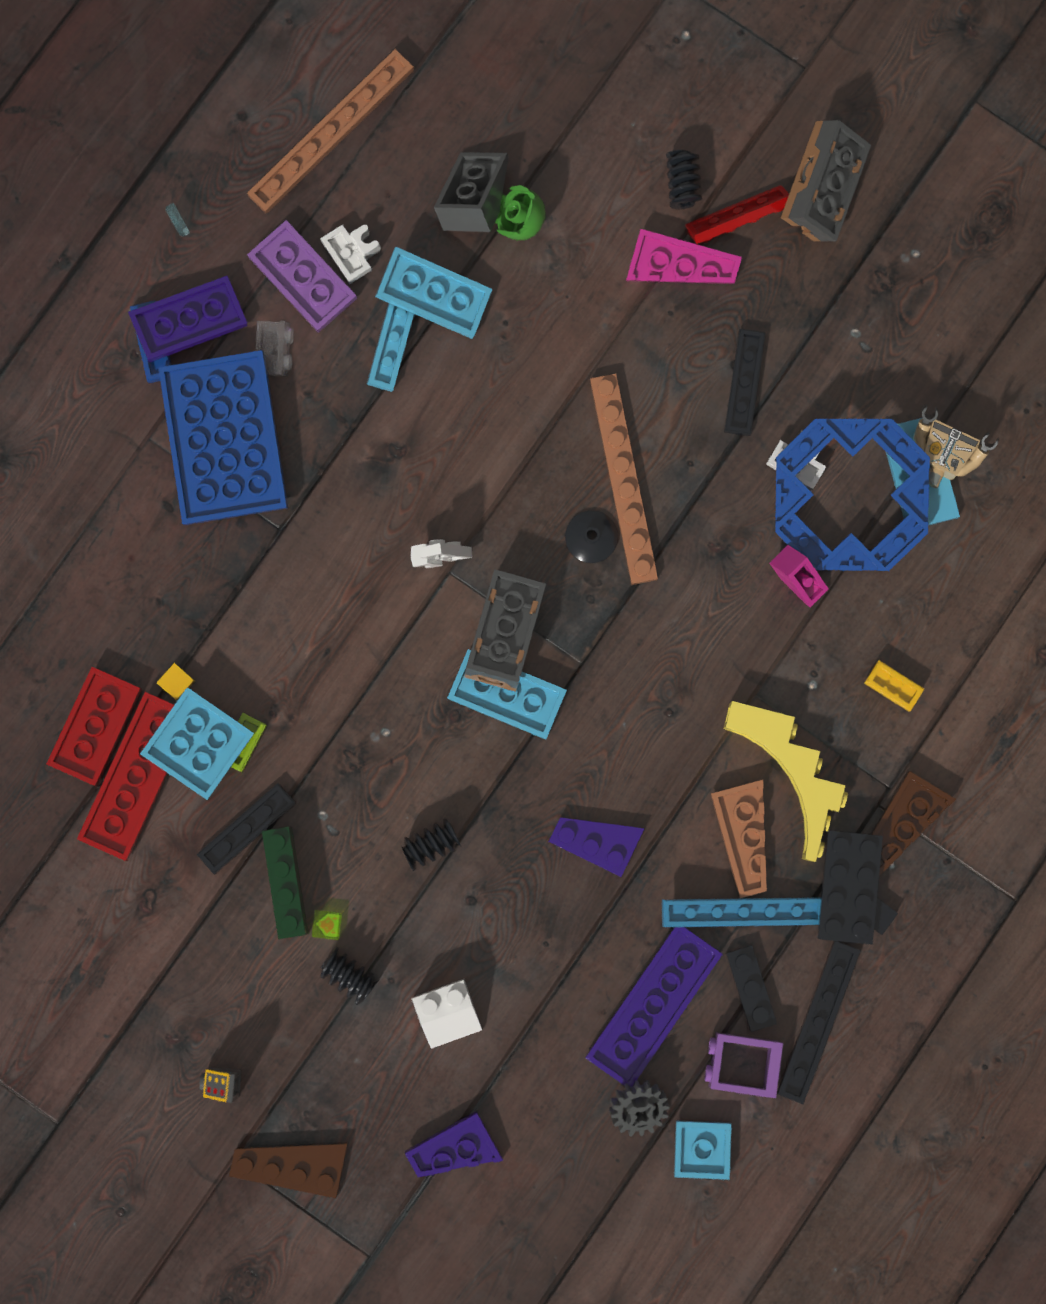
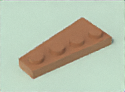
M763 780L711 794L739 898L767 891Z

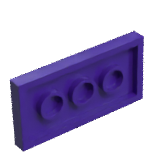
M228 276L128 312L149 363L247 326L246 318Z

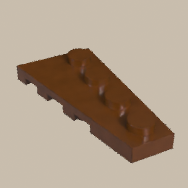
M911 771L907 772L871 835L883 836L879 876L956 800Z
M348 1142L235 1148L229 1177L337 1198Z

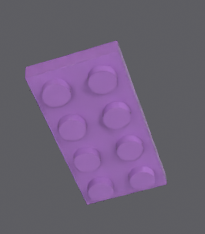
M287 220L247 254L248 258L318 333L357 299L354 292Z

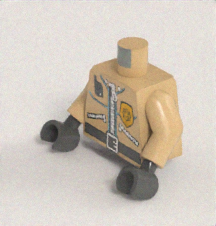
M927 404L923 405L921 410L923 419H920L913 435V441L930 457L929 486L938 488L943 477L953 480L956 476L963 477L979 467L989 454V450L997 447L999 438L993 444H989L986 441L990 432L984 434L982 445H979L981 440L936 420L938 417L937 407L932 415H927L925 413Z

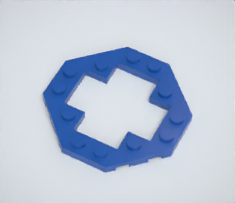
M814 419L776 456L775 532L787 545L806 556L815 570L889 571L928 534L930 457L893 419ZM833 438L852 457L873 438L909 475L890 494L908 515L870 551L852 533L831 551L795 514L814 495L795 475Z

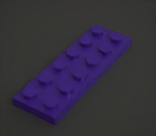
M674 927L585 1058L621 1084L627 1083L632 1087L723 954L685 927Z

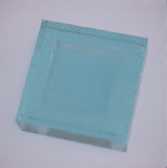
M174 203L165 207L179 235L183 237L189 234L190 231Z

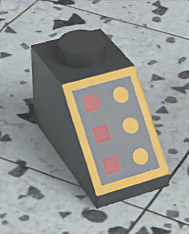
M208 1067L205 1073H201L199 1088L204 1090L203 1097L229 1103L234 1102L240 1096L242 1069Z

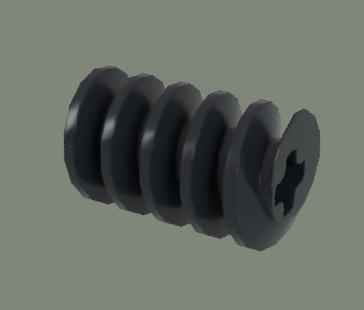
M686 150L670 151L666 154V158L669 159L667 161V168L669 169L667 176L670 179L668 187L671 189L669 192V198L672 200L670 207L677 210L691 208L695 205V202L702 200V195L694 194V192L702 189L701 185L694 184L695 181L701 179V176L693 174L694 171L700 169V165L692 164L693 161L699 159V155Z
M446 818L443 819L444 828L435 823L433 824V833L424 828L423 838L417 832L414 833V842H411L407 837L404 838L405 846L402 847V850L413 871L416 870V861L425 866L426 856L434 862L436 861L435 852L444 857L446 856L445 847L451 852H455V843L461 846L451 823Z
M336 946L322 964L320 978L324 979L331 975L329 984L334 985L339 981L338 991L342 992L348 988L346 997L351 998L357 995L355 1004L359 1005L367 998L379 980L372 983L374 975L372 972L364 977V966L355 970L356 960L346 963L348 954L344 953L337 957L339 948Z

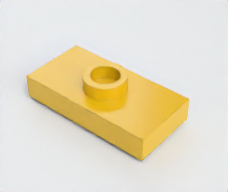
M880 660L877 661L864 684L908 712L912 710L924 691L923 687Z

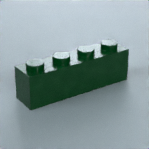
M292 827L262 831L278 939L307 935L309 933Z

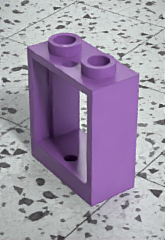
M715 1032V1038L710 1037L708 1054H712L711 1065H706L705 1081L709 1082L708 1086L710 1089L776 1098L783 1043L776 1040ZM724 1042L768 1048L763 1088L719 1082Z

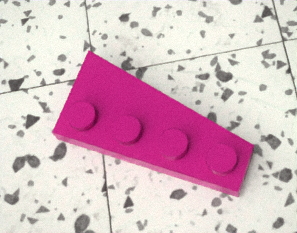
M640 229L626 281L734 284L742 257Z

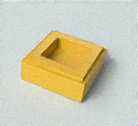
M174 663L157 681V684L178 701L186 688H190L195 680Z

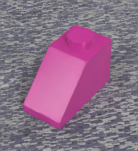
M789 545L769 563L779 578L809 607L828 590V587L809 559Z

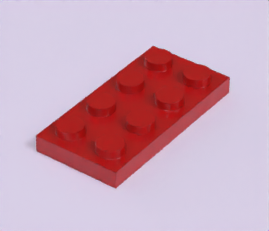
M91 667L46 764L93 786H97L142 689Z

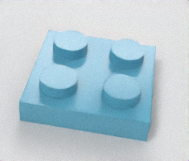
M676 1120L674 1177L730 1180L731 1123Z

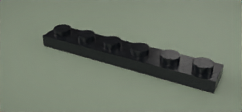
M833 941L779 1085L778 1095L804 1104L860 950L838 941Z

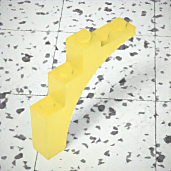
M734 701L730 702L723 729L742 735L761 746L779 763L790 778L798 795L804 817L805 840L802 859L816 862L817 857H822L825 842L821 841L823 831L827 832L831 821V816L827 815L828 811L839 812L840 807L844 808L846 805L848 792H844L845 785L814 778L815 773H820L823 758H819L820 751L789 743L790 739L794 740L798 725L794 724L795 717Z

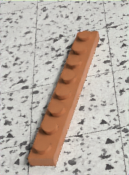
M394 49L247 192L248 197L267 214L414 71V67Z
M616 374L590 378L631 585L658 580L617 376Z

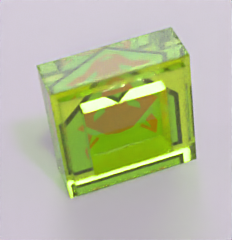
M315 910L312 937L339 940L342 913Z

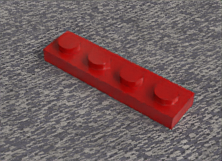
M779 185L685 224L687 232L696 244L708 242L713 237L732 232L737 227L758 221L761 217L784 210L789 193L782 185Z

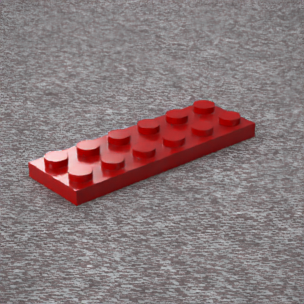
M147 692L144 693L77 840L119 859L128 861L168 774L140 753L169 714L174 704Z

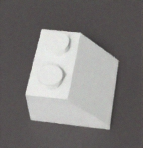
M465 979L412 998L420 1024L431 1049L482 1030Z

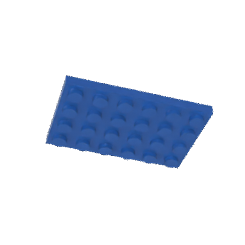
M260 350L159 367L182 524L189 525L287 509V496L264 351Z

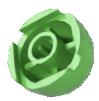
M522 185L509 188L512 191L507 196L502 195L499 215L495 221L498 225L496 230L498 233L513 240H527L535 236L542 228L546 216L545 205L534 191Z

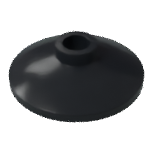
M593 510L584 511L576 515L569 522L565 533V541L568 550L575 558L585 563H598L607 559L614 552L618 542V531L615 523L606 514ZM595 531L597 538L590 540L587 537V533Z

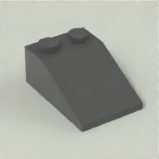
M460 152L434 206L443 231L491 232L500 211L509 159L507 153Z

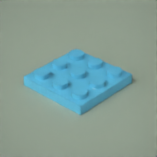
M187 687L140 754L208 800L255 733Z

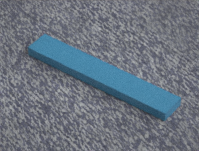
M821 897L662 900V927L818 925Z

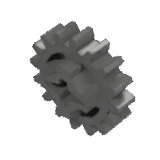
M635 1080L634 1086L630 1087L626 1083L624 1084L625 1090L623 1092L621 1090L615 1091L617 1098L610 1099L612 1107H609V1112L614 1126H618L621 1133L628 1130L629 1136H633L635 1131H638L640 1136H643L644 1130L647 1129L653 1133V1126L661 1127L663 1125L661 1118H668L666 1110L670 1109L664 1090L660 1091L658 1084H654L651 1087L649 1080H646L643 1085H640L638 1080Z

